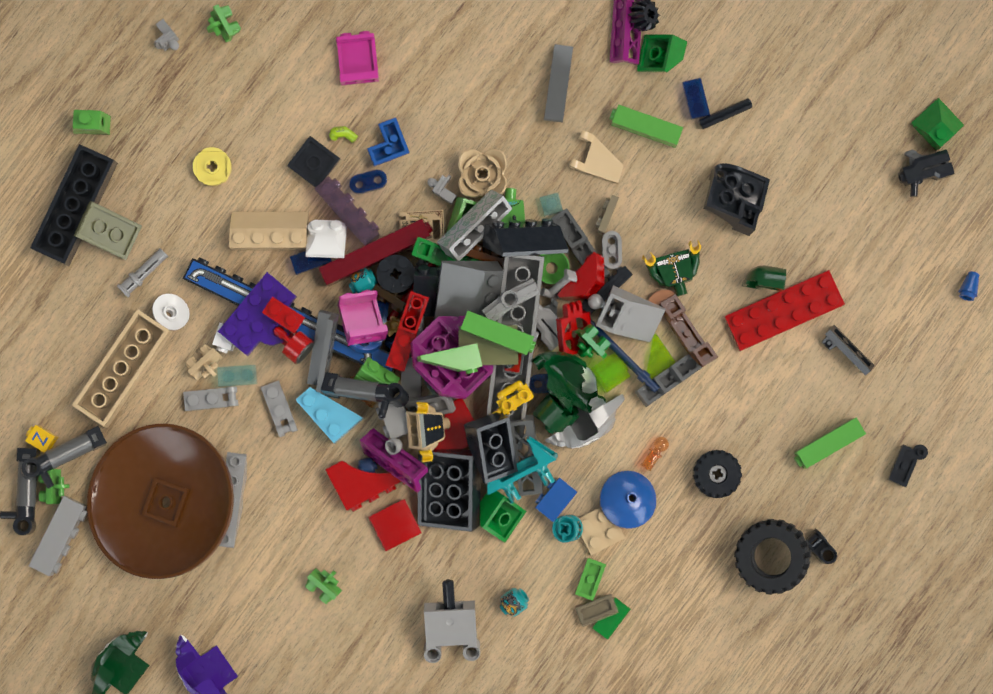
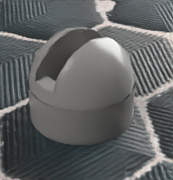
M391 438L385 443V448L391 455L400 452L403 446L401 440L397 438Z

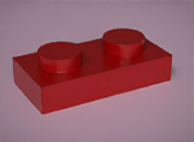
M273 296L262 312L294 334L305 319V317Z

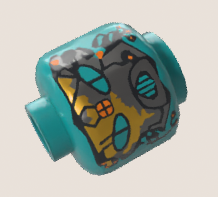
M364 268L350 276L351 283H349V287L353 294L356 292L361 293L364 290L372 291L378 280L372 270Z
M511 588L501 596L500 609L505 615L509 614L515 617L528 608L529 598L521 588Z

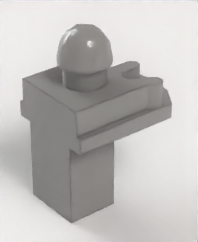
M162 19L156 26L163 35L155 40V47L165 51L168 48L178 50L179 43L177 41H179V38Z
M442 175L439 181L429 178L427 184L434 188L432 192L452 205L457 195L445 188L452 176L448 175L446 178Z

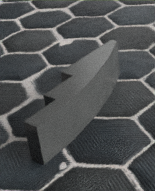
M554 45L544 116L546 121L563 123L573 53L572 46Z
M566 208L552 217L551 220H553V223L560 225L568 247L582 266L587 256L592 254L595 249ZM604 265V279H605L606 277H608V276L610 275V273H609V271L607 270V268H606L605 265Z
M688 354L652 379L660 387L655 393L646 384L635 391L644 406L647 407L702 367Z

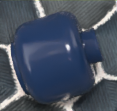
M370 457L359 460L357 464L359 470L369 473H376L375 469H378L376 462H373Z

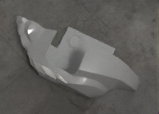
M623 394L591 413H587L577 407L579 410L577 415L580 416L571 427L570 425L567 426L563 432H557L545 441L552 445L566 446L574 449L584 447L600 439L614 427L616 411L625 400Z

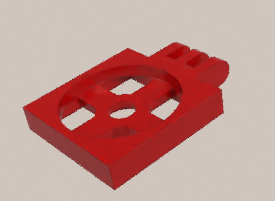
M580 300L563 304V317L556 319L559 352L573 355L578 354L580 349L577 346L579 336L576 334L574 338L572 337V332L578 329L576 318L583 320L581 330L591 324L590 312L582 311ZM569 323V328L567 332H565V329ZM565 340L571 341V349L567 347Z

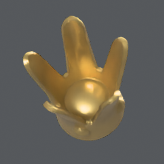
M391 316L390 320L384 323L389 328L388 336H392L397 332L401 321L399 318Z

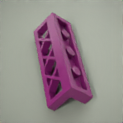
M614 0L610 47L611 63L626 62L634 65L639 64L641 31L634 29V23H630L631 16L628 15L631 13L630 7L633 6L634 0ZM631 30L634 32V39H633V40H632V38L630 37V31H631ZM630 48L633 51V59L628 58Z
M372 428L360 439L363 453L418 493L421 490L419 480L428 472L427 466L403 449L395 455L389 454L385 448V443L389 439Z

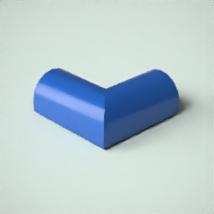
M396 117L378 124L385 142L367 148L374 167L410 153Z

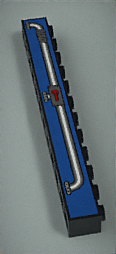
M200 257L198 260L192 258L182 278L237 306L242 303L256 286L252 282L249 285L242 282L244 278L233 274L232 277L225 274L227 270L217 265L215 268L208 266L209 262ZM293 302L290 308L305 317L297 332H303L314 342L318 318L312 316V311L304 307L301 310L294 307L295 303ZM337 324L333 352L360 365L369 357L389 371L395 372L396 369L386 366L391 349L388 348L385 351L379 348L367 354L356 352L348 346L343 326ZM362 343L360 345L365 347L368 346L369 343Z

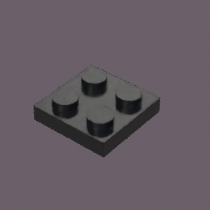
M309 136L287 167L316 189H319L341 159L313 137Z

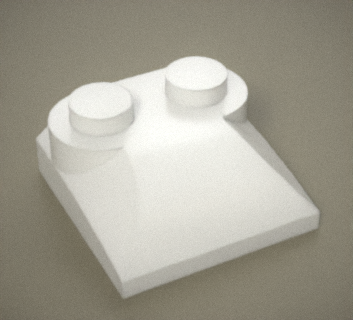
M339 220L311 221L308 224L306 257L344 258L347 226L345 223Z

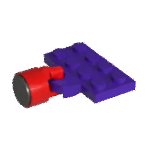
M266 272L218 332L247 356L251 354L260 342L269 346L283 344L285 347L282 354L294 364H298L310 353L314 342L301 331L294 335L291 331L262 313L272 296L288 307L297 298L295 294Z

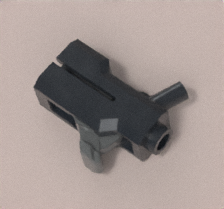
M912 149L904 153V156L909 157V166L900 169L898 178L900 183H903L905 186L911 184L910 197H918V185L922 184L923 180L932 178L938 181L951 177L955 173L952 163H949L950 157L947 149L929 155H921Z

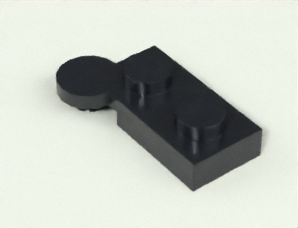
M903 444L887 480L902 487H907L917 459H925L928 455V449L921 444L916 445L913 449Z

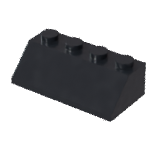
M526 219L525 222L509 220V223L493 221L492 224H485L482 246L502 257L568 253V247L561 227L553 223L551 219H542V221Z

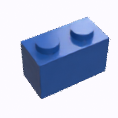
M561 478L555 479L553 483L550 482L547 486L549 491L545 495L541 494L535 501L537 504L535 508L552 522L556 520L577 494V491Z

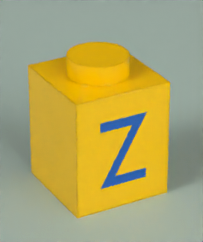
M35 425L34 427L31 426L27 431V439L25 441L45 452L52 449L59 437L42 426Z

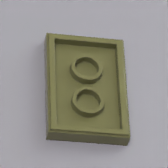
M90 201L74 236L127 260L142 225Z
M506 325L508 327L518 330L517 325ZM459 326V347L477 343L482 365H518V352L462 331L461 326Z

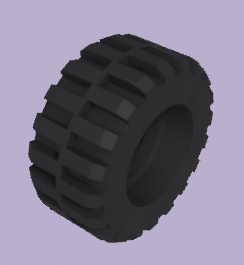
M767 519L757 522L743 532L736 544L737 549L734 552V557H736L735 566L740 572V578L746 581V585L755 588V591L759 593L765 592L768 595L782 594L793 589L806 576L807 570L810 567L811 550L808 547V540H805L801 530L796 529L795 525L789 524L785 520ZM765 539H779L788 546L791 553V561L784 572L770 575L763 572L757 566L755 550Z

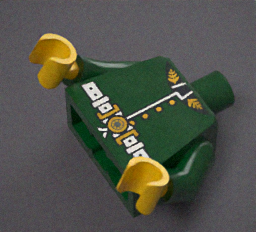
M697 240L698 245L696 247H692V243L689 241L690 250L687 249L655 258L652 252H650L651 258L649 260H646L643 255L642 259L647 264L650 277L665 288L674 286L677 297L688 294L685 283L693 280L700 264L699 251L701 250V244L699 240Z

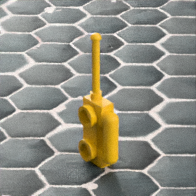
M518 380L497 393L499 400L496 401L499 408L493 413L501 414L503 412L504 415H509L510 411L517 410L518 406L533 399L534 395L527 383L523 384L522 381ZM518 390V393L507 399L506 396Z

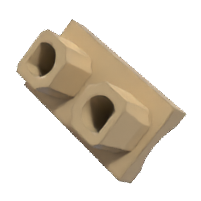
M205 344L199 351L203 355L199 361L194 357L186 361V365L189 368L188 372L196 380H199L202 376L206 378L209 374L215 377L217 373L214 370L219 366L217 362L223 358L218 351Z

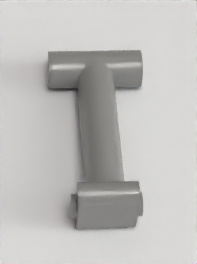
M565 269L564 277L550 289L542 288L540 295L557 300L560 289L570 281L577 282L576 272Z

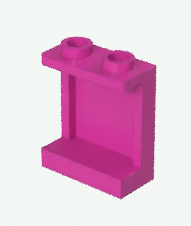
M361 31L359 35L342 33L339 37H336L341 85L379 82L374 33Z
M364 290L356 294L345 293L339 297L337 306L348 346L386 339L388 329L386 324L383 325L377 303L378 294L376 290Z

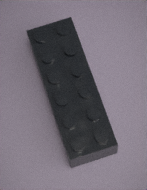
M81 144L78 145L30 249L70 266L82 239L75 237L74 234L89 202L92 201L99 205L118 165L114 159Z

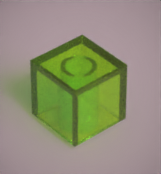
M615 352L590 369L605 394L631 377L626 364L621 358L617 357Z

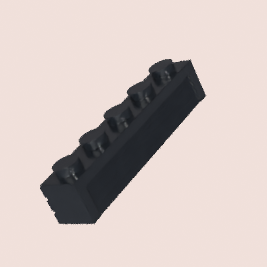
M626 266L623 268L619 267L616 270L617 273L615 275L612 274L608 278V282L604 283L597 292L603 298V301L607 300L613 285L619 288L633 275ZM587 299L582 302V309L592 314L596 310L588 305Z

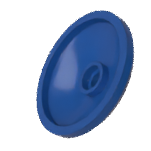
M634 471L618 472L609 477L602 486L600 492L602 512L612 524L620 528L632 529L645 524L652 517L656 508L657 500L654 487L640 473ZM630 495L634 496L633 502L629 500Z

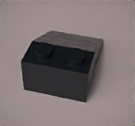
M496 412L464 424L467 443L483 483L486 484L518 472L510 418Z

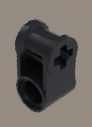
M815 528L813 530L814 533L807 538L809 550L821 563H834L837 560L836 550L828 543L821 532ZM826 550L832 553L830 561H826L823 558V553Z

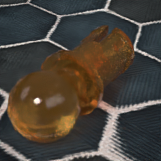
M658 437L654 442L655 448L649 449V454L641 463V466L645 467L646 470L651 472L658 459L663 457L660 453L668 449L669 442L665 437Z

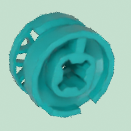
M575 515L561 516L554 521L552 532L558 541L562 543L572 542L579 539L582 535L583 524Z

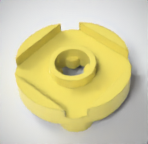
M205 148L193 161V172L198 180L205 185L218 186L225 183L231 174V160L219 148ZM211 162L217 165V169L214 172L207 169V165H211Z

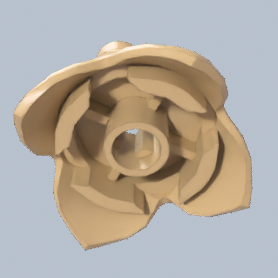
M469 149L461 152L458 161V167L461 172L458 185L463 195L477 198L485 196L490 190L501 195L505 192L507 179L504 176V172L507 167V161L503 151L490 149L481 153L477 150ZM487 171V177L485 179L483 177L480 179L478 177V172Z

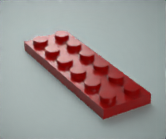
M830 270L782 292L780 291L728 314L724 318L739 351H742L844 306L845 303Z

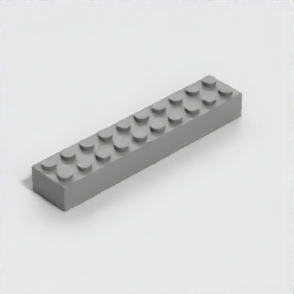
M505 256L501 295L505 291L532 278L541 293L545 256ZM509 293L505 296V301L508 304H513L516 301V297L514 294ZM540 294L516 305L501 316L497 322L503 325H517L519 331L534 336L533 341L535 342ZM534 349L532 353L528 352L527 356L524 355L522 375L503 372V365H493L487 415H490L499 408L496 402L499 400L497 398L499 391L518 380L522 381L523 384L527 383L528 387L530 386L531 360L533 359ZM518 390L506 396L507 399L518 393ZM528 402L518 406L517 410H512L509 415L505 414V416H508L510 421L524 420ZM525 425L514 426L515 432L522 437ZM523 442L517 447L518 450H522Z

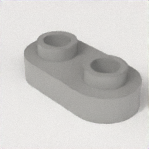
M608 231L602 238L604 265L610 270L617 269L622 263L621 236L615 231ZM609 238H613L615 240V243L613 245L608 243ZM614 257L616 262L611 264L608 259Z

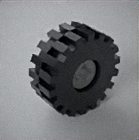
M712 450L701 455L693 467L692 477L695 482L694 484L705 496L712 498L729 496L737 490L741 483V465H739L737 458L723 450ZM720 469V473L723 475L716 480L712 472Z

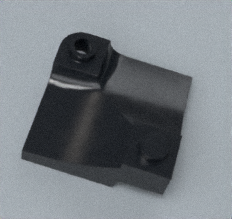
M717 164L710 173V185L703 209L724 219L732 226V230L750 236L755 231L759 214L763 210L770 179L733 164Z

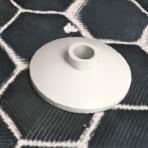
M163 294L153 303L152 313L155 321L168 330L181 329L188 322L189 308L179 296Z

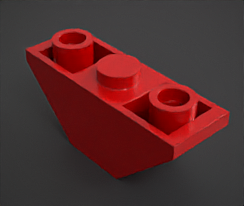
M595 251L588 255L585 263L575 271L577 282H568L560 289L557 296L566 301L589 299L591 295L597 294L604 285V257Z

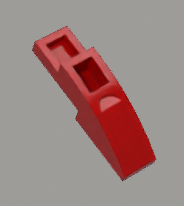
M410 292L386 366L405 371L411 354V342L417 336L429 297Z

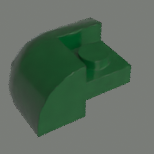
M767 265L752 268L745 275L742 287L758 290L765 288L782 292L785 288L786 269Z

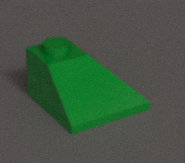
M645 34L637 71L667 73L683 61L687 41L673 34Z
M939 98L910 123L935 151L939 150L964 126Z
M498 491L489 495L487 492L480 502V526L505 543L527 511L516 503L511 504L509 499Z

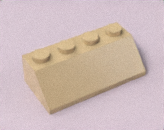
M232 212L229 248L231 250H306L309 212Z

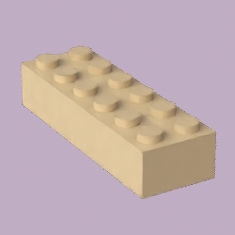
M137 309L72 406L103 427L108 428L173 332Z

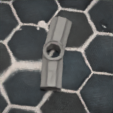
M532 278L505 291L482 311L488 319L496 321L516 305L540 294V291ZM509 293L514 294L516 297V301L513 304H508L505 301V296Z

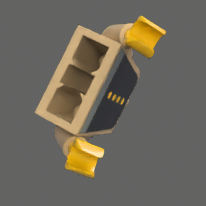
M416 402L417 411H406L409 448L420 449L421 461L430 462L433 460L432 451L436 448L438 442L445 438L444 430L450 428V421L448 418H443L442 412H436L435 408L427 402Z

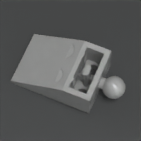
M614 285L606 302L598 294H593L588 299V305L592 309L602 308L596 323L597 327L613 334L651 342L666 308Z

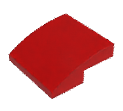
M405 499L368 517L385 552L422 533Z

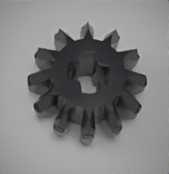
M637 0L630 7L631 13L628 14L631 16L630 23H634V29L642 32L654 29L656 24L659 23L658 17L661 16L658 14L659 8L655 7V2L651 0Z

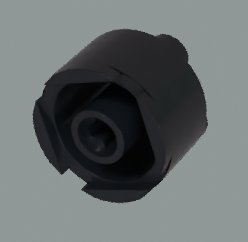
M390 255L379 263L377 280L380 286L392 295L405 294L414 283V266L404 256ZM394 271H398V273H401V275L398 276L399 279H395L393 276L391 277V275L394 274Z

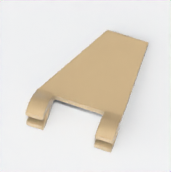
M582 130L578 139L591 143L585 163L572 159L568 168L618 184L624 165L593 134Z

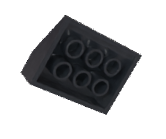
M434 449L432 451L433 460L422 462L421 450H418V461L428 468V472L419 480L421 490L418 492V526L474 531L480 526L481 476L471 451L467 449Z

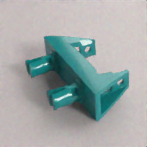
M531 436L527 437L526 440L534 455L517 462L518 472L487 483L488 495L503 489L511 504L514 503V497L517 501L520 500L522 497L513 483L532 472L538 473L544 486L548 485L547 479L553 483L555 479L547 465L557 460L558 454Z

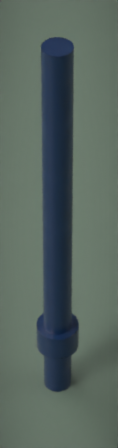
M591 319V325L599 331L597 336L599 338L601 336L605 337L611 343L609 348L638 376L637 379L641 383H645L655 393L660 387L650 378V374L646 370L643 371Z

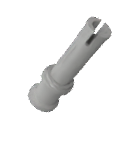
M159 248L135 273H129V277L122 284H118L117 287L129 298L130 293L138 286L141 287L142 281L168 258V255Z

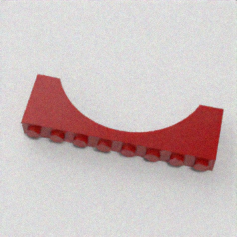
M463 399L453 401L456 407L455 411L445 414L444 418H448L450 421V428L444 430L445 438L438 442L435 449H465L468 447L464 424L474 421ZM340 461L325 469L347 511L351 509L352 512L362 508L361 503L367 500L371 503L379 499L378 494L384 491L388 494L396 490L395 485L402 482L391 473L361 471L350 466L345 461Z

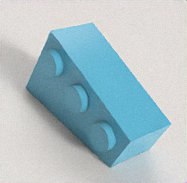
M311 387L296 399L334 444L364 419L320 392H316Z

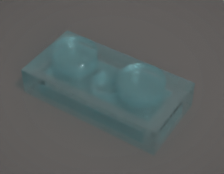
M256 365L217 368L218 387L258 384Z

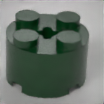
M550 392L533 412V415L545 424V429L551 434L563 432L567 426L570 425L571 427L580 416L577 415L579 410L575 405H573L571 413L568 409H564L560 404V400L555 395H551Z

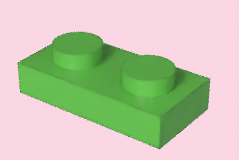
M587 558L575 594L593 601L606 564Z

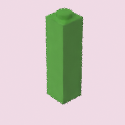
M619 104L617 109L613 108L610 120H613L611 126L676 148L683 127Z
M467 311L461 326L462 331L526 356L528 352L532 353L536 344L533 341L534 336Z
M857 417L795 451L796 456L794 460L799 467L802 466L803 469H807L866 435V432Z

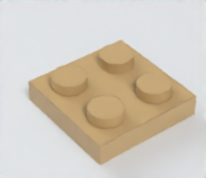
M601 507L579 518L583 524L581 537L590 555L625 538L621 528L612 524L605 517Z

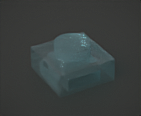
M558 193L539 198L544 217L563 211Z

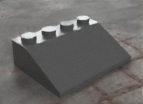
M441 261L434 320L439 316H466L467 311L486 317L482 310L497 299L501 293L504 271L498 261Z

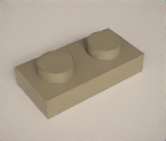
M612 195L610 199L606 198L602 208L606 211L603 217L599 216L596 227H598L597 233L605 234L619 197Z

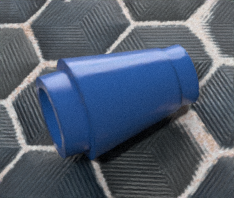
M968 272L958 291L961 299L974 301L975 297H977L980 276L978 273Z

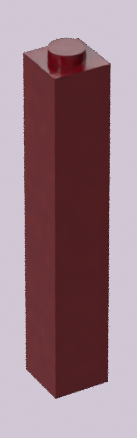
M420 219L345 255L344 258H338L320 267L321 275L326 285L332 286L364 268L367 269L380 263L390 255H397L415 246L417 237L426 240L432 238V226L429 221L425 222L424 219Z

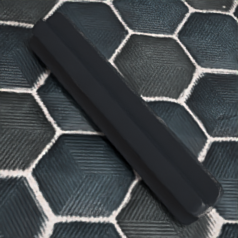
M749 98L700 119L699 125L702 129H706L753 107L752 102Z

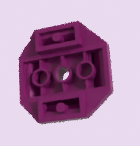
M439 316L411 342L413 368L440 396L466 399L493 373V365H482V367L477 368L478 372L466 374V371L458 372L417 360V357L421 355L458 348L459 326H462L465 316Z

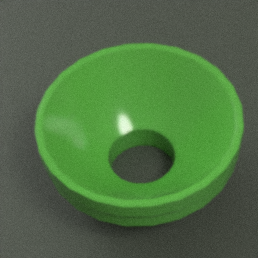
M563 253L539 255L545 256L542 282L556 284L564 277V270H569L567 257ZM548 263H555L558 269L554 274L546 271Z

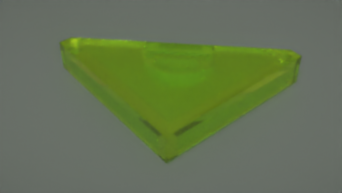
M657 334L653 335L647 372L650 374L651 379L676 363Z

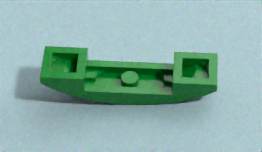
M417 237L412 256L437 266H441V261H456L447 256L436 243ZM465 255L460 261H482V260H479V259H476V258H472V257H469V256H466V255Z

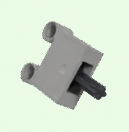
M446 579L442 582L443 602L424 603L426 635L424 658L429 663H436L441 659L442 646L463 645L464 658L468 661H475L480 656V641L477 639L475 600L455 601L454 581ZM474 647V648H476V649H474V650H469L468 648ZM434 649V650H437V651H436V652H430L429 650Z

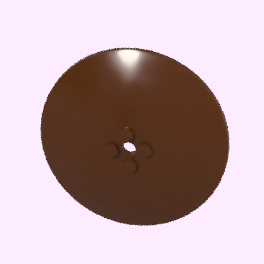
M174 424L146 425L119 438L98 462L91 477L87 495V514L90 529L103 554L123 571L148 579L177 577L192 571L205 562L222 542L231 521L234 505L231 475L219 451L199 433ZM166 497L170 499V505L167 508L163 506V500Z

